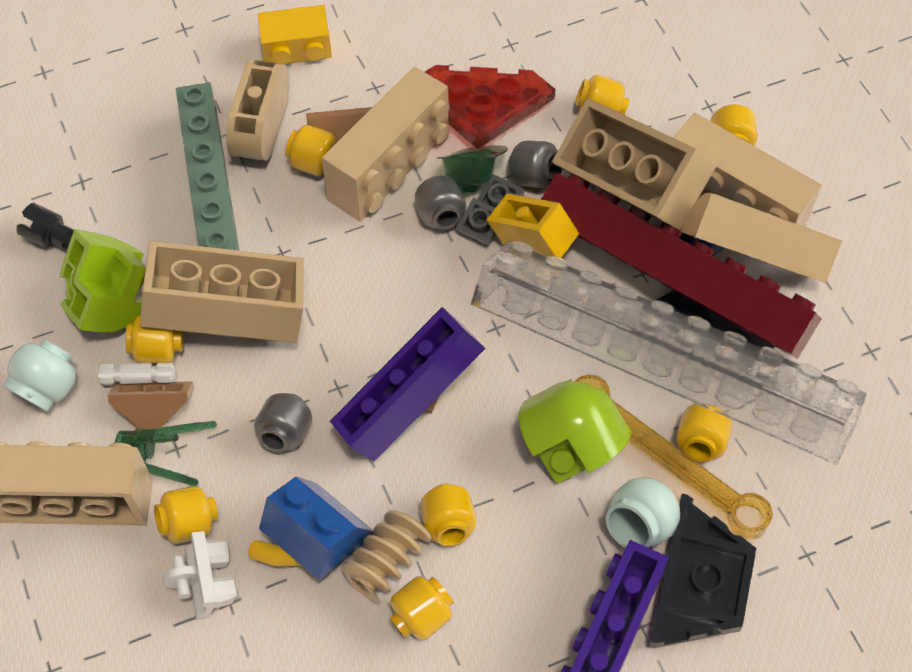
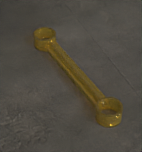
M588 374L574 381L587 383L597 389L602 388L610 397V388L607 382L599 376ZM612 400L632 431L629 441L728 515V526L735 535H740L746 540H755L766 532L772 520L773 511L770 503L764 497L755 493L740 495ZM742 506L753 507L763 516L764 524L759 527H748L739 521L736 510Z

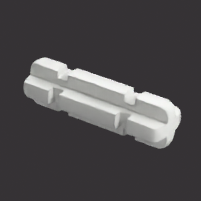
M170 362L157 363V366L152 365V363H122L120 367L115 366V364H101L98 369V380L103 386H114L115 383H171L176 380V369Z

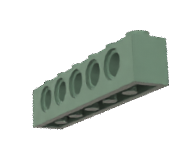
M211 82L177 87L176 95L198 246L240 251L217 107Z

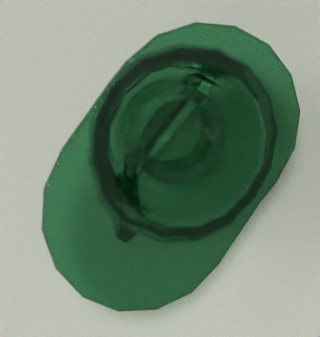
M503 145L471 147L456 151L445 157H436V159H442L445 176L451 177L462 193H472L477 191L482 184L491 181L495 159L497 156L507 152L508 147Z

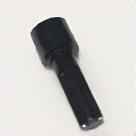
M34 202L26 206L22 212L23 217L33 221L30 226L18 224L16 228L17 234L45 248L55 244L67 250L74 229L64 225L62 216Z

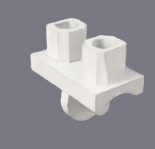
M204 531L192 532V543L185 547V556L178 555L172 558L173 568L163 574V583L167 588H177L179 599L191 597L192 592L196 619L209 618L213 608L232 604L236 598V588L232 577L217 579L212 577L211 569L224 568L229 562L227 541L206 540Z

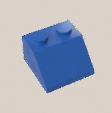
M294 477L266 498L259 529L318 580H321L352 555L355 549L363 546L365 537L374 535L373 529L320 485L300 477Z

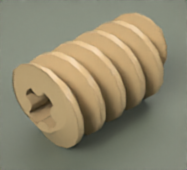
M395 510L386 512L384 515L385 523H378L374 527L375 536L368 535L363 540L365 548L355 549L353 552L354 561L348 560L342 565V571L350 584L359 593L375 603H381L374 592L376 589L386 593L391 591V587L385 580L387 576L396 580L401 579L402 576L395 567L397 563L407 568L412 565L406 552L410 551L417 555L422 553V548L416 540L418 538L425 542H431L432 536L427 529L406 513Z

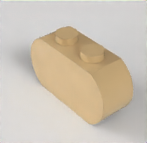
M253 59L247 60L227 119L226 145L229 155L263 161L269 160L288 99L289 74L285 64Z

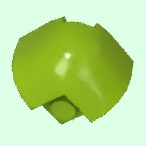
M74 229L59 276L66 278V299L61 303L63 310L80 330L106 333L126 328L127 324H132L135 318L141 315L142 298L137 292L143 285L146 266L141 262L144 254L135 247L110 236Z
M572 379L557 383L526 399L519 409L518 419L525 443L533 457L536 455L540 456L556 484L584 470L590 473L603 466L625 448L632 433L616 405L602 388L597 389L587 383L572 382Z

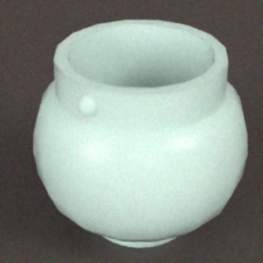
M45 339L41 345L35 343L24 344L12 355L7 366L9 376L2 386L48 412L54 402H59L68 395L75 383V368L68 363L72 355Z
M649 477L630 479L615 492L610 509H608L606 514V525L611 536L618 544L625 548L629 540L646 547L662 544L676 531L680 520V506L671 489L660 481Z

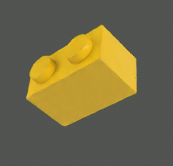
M325 4L257 13L264 61L287 64L332 58Z
M508 193L486 220L507 250L559 261L579 235V232L560 203Z

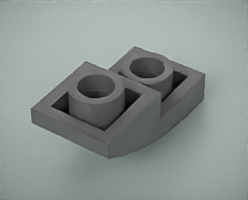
M492 174L478 199L473 198L456 226V230L489 245L497 235L486 221L507 193L524 196V188Z

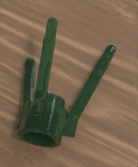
M206 421L153 429H135V431L120 430L116 435L115 443H125L132 447H137L145 463L146 459L153 458L155 443L176 442L179 439L178 434L212 429L217 426L216 421ZM145 463L150 474L191 486H197L199 483L196 478Z

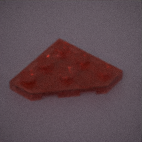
M434 65L425 71L428 75L448 86V103L450 105L448 111L449 125L476 149L483 147L555 99L556 89L533 70L518 69V74L498 73V68L470 67V71L449 70V65Z

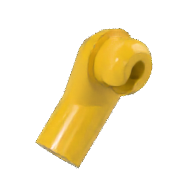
M254 540L248 550L249 558L254 561L276 567L302 566L281 547L272 543Z

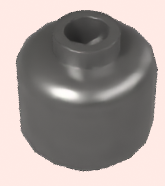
M527 140L517 144L508 160V167L514 181L523 187H548L556 172L562 173V168L552 163L558 151L554 144L547 141Z
M438 175L430 177L423 181L415 192V203L424 223L431 228L450 229L459 223L466 211V201L460 187L449 176Z
M288 393L271 395L266 399L254 423L255 433L260 443L265 448L274 452L294 450L301 444L311 425V410L298 395Z

